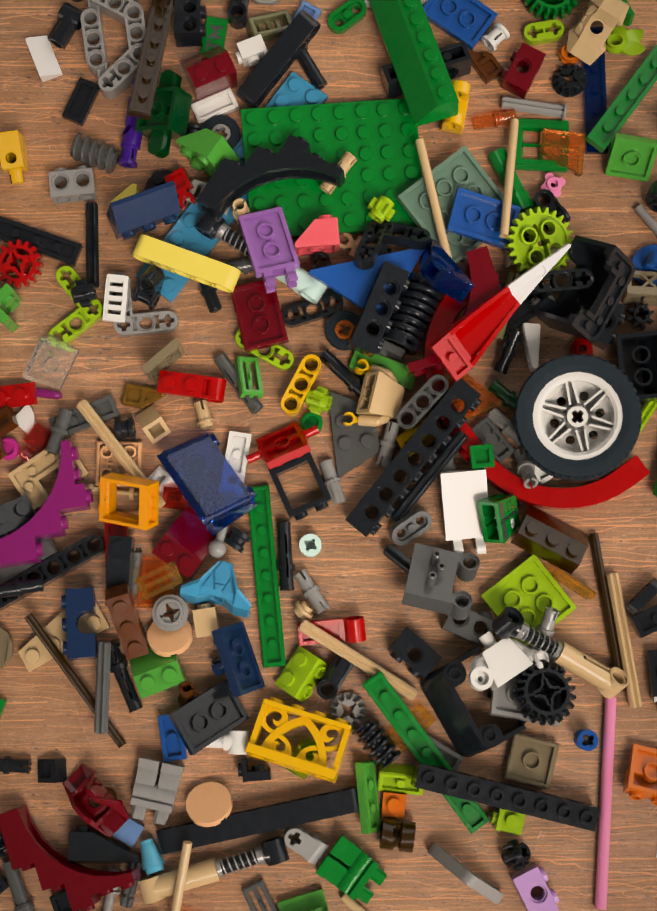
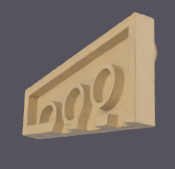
M96 599V613L85 614L78 621V629L82 633H95L98 635L110 628ZM66 609L43 628L61 654H63V641H67V632L62 630V618H66ZM37 635L18 651L28 672L53 660V657Z

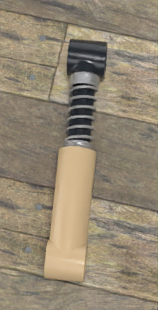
M507 607L492 622V629L500 638L508 639L515 637L518 640L521 639V641L526 640L527 645L532 644V648L536 646L537 650L541 649L547 652L552 662L596 686L599 692L608 699L614 698L629 684V678L622 669L618 667L609 668L564 641L556 642L550 636H545V633H540L539 630H535L534 627H530L528 623L524 622L523 615L514 607Z
M278 836L261 842L260 846L255 847V850L250 849L249 852L244 850V853L240 854L238 852L236 856L232 854L230 858L226 856V859L218 858L215 860L213 857L188 865L184 891L220 881V877H224V874L229 875V872L235 873L236 870L241 872L242 868L247 870L249 866L253 868L255 864L259 866L265 863L267 866H272L289 860L284 837ZM178 869L138 880L144 905L174 895Z

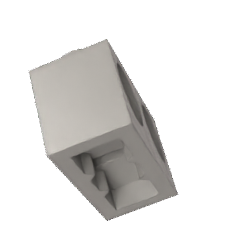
M78 166L73 170L57 168L54 172H48L50 198L54 204L98 200L96 174L93 168ZM81 180H89L86 186H79ZM60 182H67L64 188H57Z

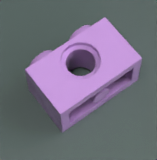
M534 863L510 876L527 911L559 910L556 904L560 902L554 889L549 890L546 881L549 879L543 867L538 868ZM535 886L542 888V893L538 897L531 896V890Z

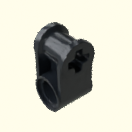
M541 189L532 199L534 204L532 209L540 207L542 210L548 207L549 213L553 210L557 211L556 217L564 216L562 223L571 221L567 210L559 203L550 190ZM538 198H545L548 205H541L538 202Z
M149 266L138 279L132 297L133 301H140L148 305L151 310L159 302L165 279L164 272L159 267Z

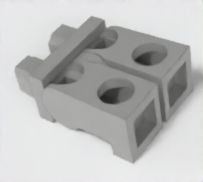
M139 757L138 770L130 805H133L132 818L144 820L147 808L155 810L153 823L165 825L169 814L173 812L185 766ZM159 772H161L159 782L157 784Z

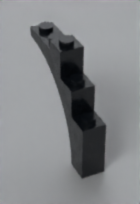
M290 134L277 155L270 149H263L257 146L244 167L236 160L230 161L224 158L196 199L199 211L219 220L228 207L233 204L234 200L259 186L285 179H312L341 188L345 182L344 170L336 163H329L323 160L318 154H311L310 144L304 138L295 137Z

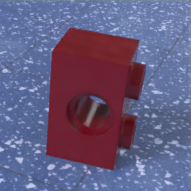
M522 43L520 49L515 48L510 58V61H512L510 68L505 67L500 77L503 80L501 88L524 99L543 64L546 54L525 43ZM522 67L526 72L521 73L516 68Z

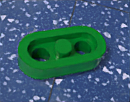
M348 0L333 11L328 17L330 31L335 34H343L366 16V3L363 0ZM357 9L359 13L354 14L352 10ZM336 22H341L342 25H341V26H336L335 23H336Z

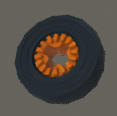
M344 310L330 316L326 322L325 335L331 346L338 350H351L346 345L358 320V315ZM341 326L351 329L348 331V336L339 333Z

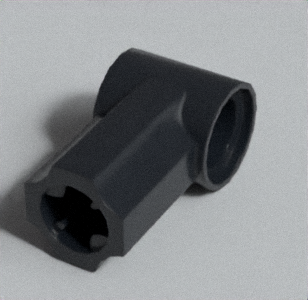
M230 0L227 12L229 24L232 28L238 30L245 27L248 19L249 0ZM235 14H242L240 17H234Z
M67 2L64 3L59 10L58 21L47 38L48 41L60 49H65L75 31L82 28L80 17L83 11Z
M336 655L317 686L318 695L325 700L334 698L354 665L341 656ZM326 682L334 686V692L329 696L323 695L321 692V686Z

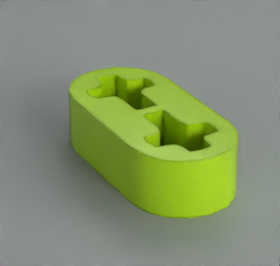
M554 19L530 23L524 29L523 40L530 46L557 42L564 33V25L561 21ZM551 27H554L555 30H558L556 35H554V33L550 31ZM530 31L537 34L536 38H532V35H529Z

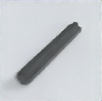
M108 641L97 643L94 732L97 734L108 732L111 643Z

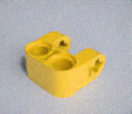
M454 80L452 84L459 100L458 115L442 119L440 131L462 135L469 101L470 84L465 81Z

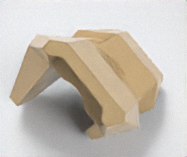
M589 0L588 9L584 11L579 22L569 31L566 51L590 66L606 51L605 41L614 27H622L629 4L622 0ZM594 21L602 22V32L598 34L593 33L590 29L591 24Z

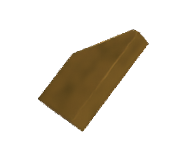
M126 382L121 405L144 410L166 396V394L157 393L155 388Z

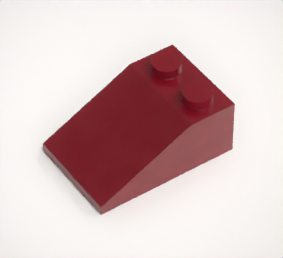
M194 499L152 551L154 555L190 580H192L209 556L208 546L211 541L215 540L221 521L219 517L216 519H209V515L208 518L203 517L204 506Z

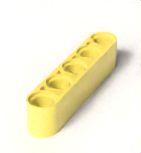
M143 234L139 236L132 256L139 261L228 293H233L241 274L239 269Z

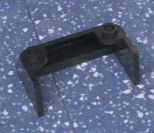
M479 646L473 647L435 669L421 680V689L456 751L463 757H472L491 749L526 729L522 723H517L504 732H501L499 727L494 724H485L477 728L457 693L455 687L462 684L466 679V669L462 661L480 652Z

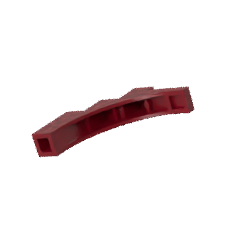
M487 246L465 252L463 256L468 280V296L463 316L501 290ZM435 354L407 363L405 366L407 376L413 374L414 377L427 374L426 370L435 368L436 371L445 369Z

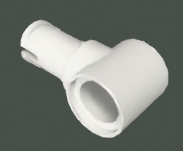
M231 730L205 748H223L224 751H227V754L247 755L245 750L249 742V731Z

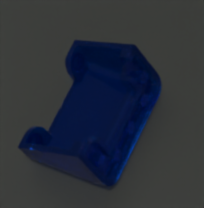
M205 432L162 451L157 457L211 535L214 536L256 507L257 503L254 498L257 495L250 485L245 487L217 446L220 445V442L213 433L209 435Z

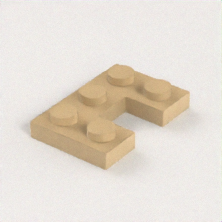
M61 447L58 455L43 450L7 474L20 495L28 496L34 512L41 508L49 497L40 481L59 469ZM76 460V467L80 468L81 477L84 479L90 474L81 460Z

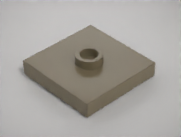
M176 338L173 339L141 366V369L150 381H153L160 375V370L168 369L184 355L185 352L180 342Z
M519 733L514 735L503 778L550 789L560 744Z

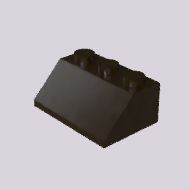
M528 505L510 543L572 574L580 565L588 548L589 535L532 505Z

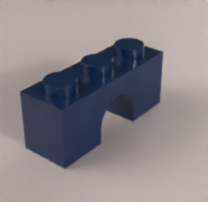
M93 587L65 589V595L61 596L62 609H66V618H62V630L67 632V641H63V655H67L69 661L97 659L96 634H85L78 629V621L83 615L96 613L95 590Z

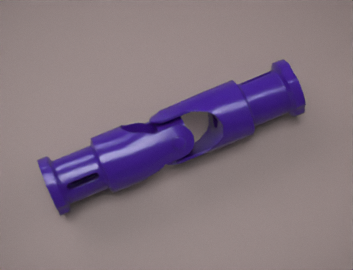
M130 96L125 119V130L121 140L122 153L117 163L122 167L134 169L137 168L136 157L137 151L141 147L142 135L135 131L137 118L127 116Z

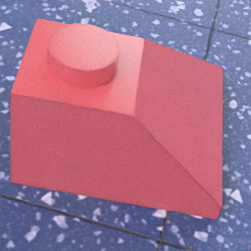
M321 215L319 219H315L294 244L297 256L314 255L317 252L326 254L338 253L340 245L338 217L332 218V215Z

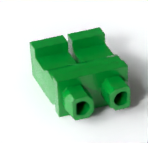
M343 833L315 872L353 900L357 898L366 904L374 895V892L365 886L368 880L371 879L380 886L387 877V874L379 867V862Z

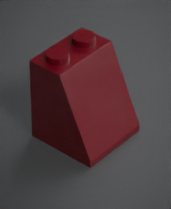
M221 46L180 62L197 101L227 88L233 89L237 87L236 68L228 51Z

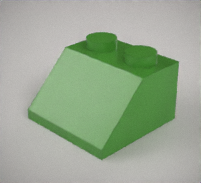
M149 647V654L129 660L141 699L187 681L177 654L171 655V657H163L157 655Z

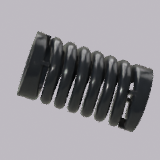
M411 272L408 280H410L405 293L401 292L400 307L396 313L393 312L390 320L393 321L388 333L384 332L382 339L405 349V354L415 355L417 348L420 346L419 339H423V332H426L428 329L426 324L431 323L430 317H433L435 314L434 309L438 308V302H441L446 288L429 276ZM424 282L429 283L435 286L436 288L430 287L424 284Z

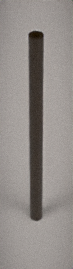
M598 533L590 534L612 666L622 669Z
M30 613L24 619L95 715L94 697L35 616ZM108 718L107 733L118 748L126 744V741Z

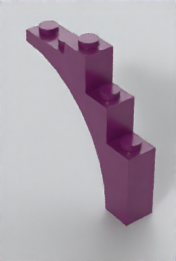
M70 440L61 441V460L58 476L52 492L42 508L25 525L0 539V569L42 562L41 556H44L43 543L39 542V540L66 536L69 522L67 515L64 516V513L91 509L90 503L93 502V493L84 483L78 484V482L82 481L80 468L76 467V460H79V452L77 446H74Z

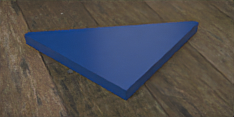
M409 249L380 255L375 265L368 270L358 269L354 261L312 269L308 275L362 309L378 270L385 261L411 273L425 249ZM384 285L385 293L393 295L392 287ZM375 306V311L378 315L385 314L382 306Z

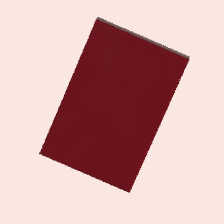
M263 280L235 286L231 295L245 353L288 343L289 340L277 292L266 293Z

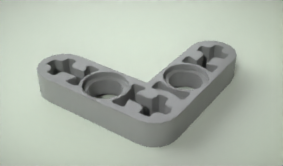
M117 272V273H115V275H124V276H127V275H126L125 273H123V272ZM131 283L125 320L130 326L126 328V331H123L121 328H118L122 323L113 322L115 331L122 337L170 333L179 326L177 315L172 311L134 314ZM119 292L111 293L114 296H122ZM111 301L112 305L117 304L116 301ZM112 310L113 314L121 315V311ZM168 316H170L171 320H174L170 327H167L165 323H159L160 328H157L155 317H158L159 322L166 321ZM145 318H149L153 322L151 328L147 330L142 329L140 326L141 321Z
M433 843L427 851L463 883L497 905L504 897L500 890L471 872L438 844Z

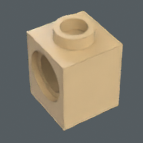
M210 603L197 605L198 610H192L196 638L213 636L211 631L220 628L217 608L211 607Z

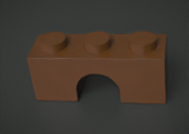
M128 583L105 589V601L126 659L130 660L149 654L147 636L142 622L138 620L135 602Z

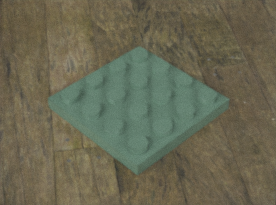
M465 145L431 170L445 230L458 187L503 201L501 191ZM423 176L398 195L396 199L419 228L429 231L430 243L443 258ZM446 231L454 265L463 259L465 252L474 250L482 244V242Z

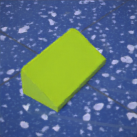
M391 763L380 770L383 765L379 764L378 791L423 796V789L416 788L410 784L415 765Z

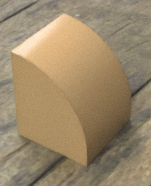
M151 405L135 416L138 424L152 444L171 433L154 405Z

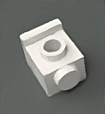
M261 34L236 43L237 52H234L238 64H243V67L259 64L268 51Z

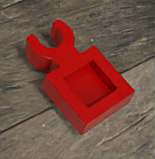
M183 166L164 177L166 183L174 181L177 196L179 197V205L184 210L187 209L185 205L186 199L190 198L192 203H197L196 197L189 192L194 186Z

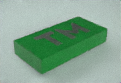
M207 16V35L203 37V46L201 47L200 54L218 46L224 48L229 20Z

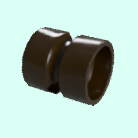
M383 818L379 848L393 850L397 847L400 852L412 853L416 822L402 821L399 824L396 819ZM393 831H398L397 840L392 839Z

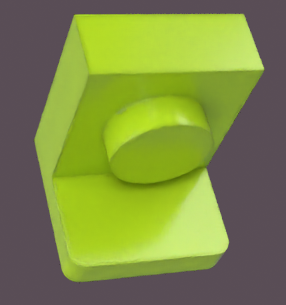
M501 808L493 809L490 823L493 824V828L497 831L501 830L521 835L525 814Z

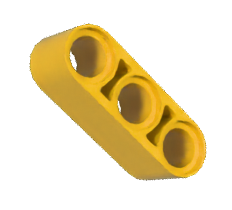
M309 354L302 359L281 399V410L286 416L294 417L301 411L309 390L313 388L321 372V360L318 356ZM313 361L318 367L314 371H309L305 365ZM298 381H304L308 386L305 390L300 391L295 388V384ZM293 400L297 403V407L294 410H287L285 403Z

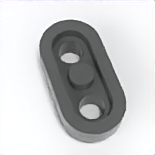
M415 509L391 526L389 531L390 538L397 545H406L431 527L432 517L424 509ZM421 516V520L416 522V518ZM400 529H403V532L400 535H397V532Z

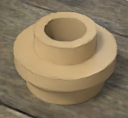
M297 600L295 602L293 611L300 619L307 620L314 616L312 613L313 608L305 600L302 602Z

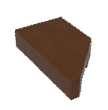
M468 49L472 58L471 65L485 84H488L503 73L504 69L492 53H480Z

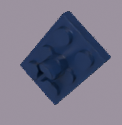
M240 622L211 631L214 645L217 647L220 656L212 659L211 663L214 665H211L217 676L226 674L228 686L233 697L236 698L265 687L244 623Z

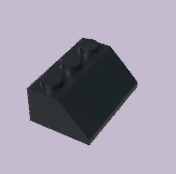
M657 330L616 335L619 369L633 383V387L636 389L640 399L639 402L646 403L657 400Z

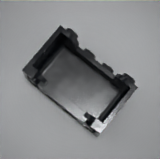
M575 235L571 242V247L568 249L569 258L576 264L574 269L587 268L593 273V284L581 290L562 291L556 302L551 298L543 297L537 303L532 313L554 330L593 342L602 334L635 273V265L616 245ZM582 274L580 277L572 278V282L582 281L584 283L587 281V277H584Z

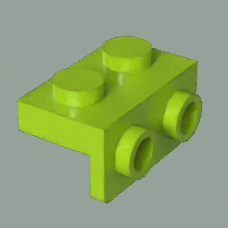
M298 646L276 680L275 685L304 703L313 693V688L318 680L324 676L328 664L305 648Z

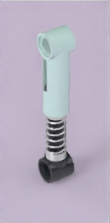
M205 213L195 226L199 233L211 240L215 238L220 241L223 240L224 243H229V247L234 246V250L238 249L239 253L243 252L244 256H249L241 233L238 234L236 230H231V227L225 224V219L222 216L217 220ZM301 267L295 269L298 280L296 281L297 287H293V289L298 291L306 300L317 304L326 291L327 286L308 275L309 272ZM285 275L275 277L287 285Z

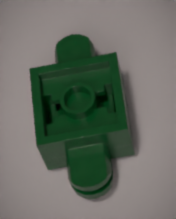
M165 70L161 73L150 120L137 118L135 131L149 139L148 152L161 159L169 155L172 139H178L186 135L192 96L181 89L182 77L172 70Z

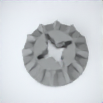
M165 595L159 598L152 609L154 623L157 627L167 632L180 629L185 625L189 617L187 604L176 595ZM167 604L172 610H179L174 614L175 622L170 617H161L168 612Z
M342 693L335 697L330 705L331 719L335 720V718L342 716L344 710L340 705L341 703L347 707L356 704L352 710L355 719L349 715L342 719L348 721V725H351L352 729L360 726L366 717L364 701L354 693Z

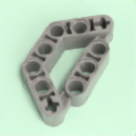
M87 0L88 9H85L80 17L86 61L90 72L98 76V85L102 95L106 99L112 100L126 90L136 77L139 59H136V56L141 54L147 28L142 6L133 0ZM114 4H120L118 8H111ZM101 13L126 26L129 49L110 67L108 65ZM132 14H139L137 18H130ZM92 19L96 20L94 24H87ZM135 34H142L138 39L133 38ZM93 40H99L95 45L90 44ZM97 60L102 61L100 65H93V63ZM123 69L130 70L127 74L120 73Z

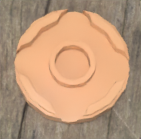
M174 614L162 616V617H170L171 620H173V622H175V621H174ZM188 620L177 631L169 632L160 629L153 622L147 631V640L151 650L157 655L171 657V655H179L189 648L193 641V630Z
M212 781L194 787L186 800L188 816L195 824L203 827H212L220 824L224 818L230 815L233 807L232 797L228 789L221 783Z

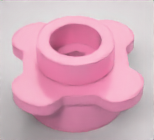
M547 173L545 175V182L541 185L540 190L548 189L557 198L561 195L560 190L566 181L563 177L558 178L552 173Z

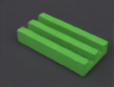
M237 356L235 366L240 398H245V395H248L249 398L257 396L258 399H262L264 392L258 357ZM249 362L252 363L256 389H253ZM243 363H244V369H245V376H246V383H247V389H246V384H245V377H244V370H243Z

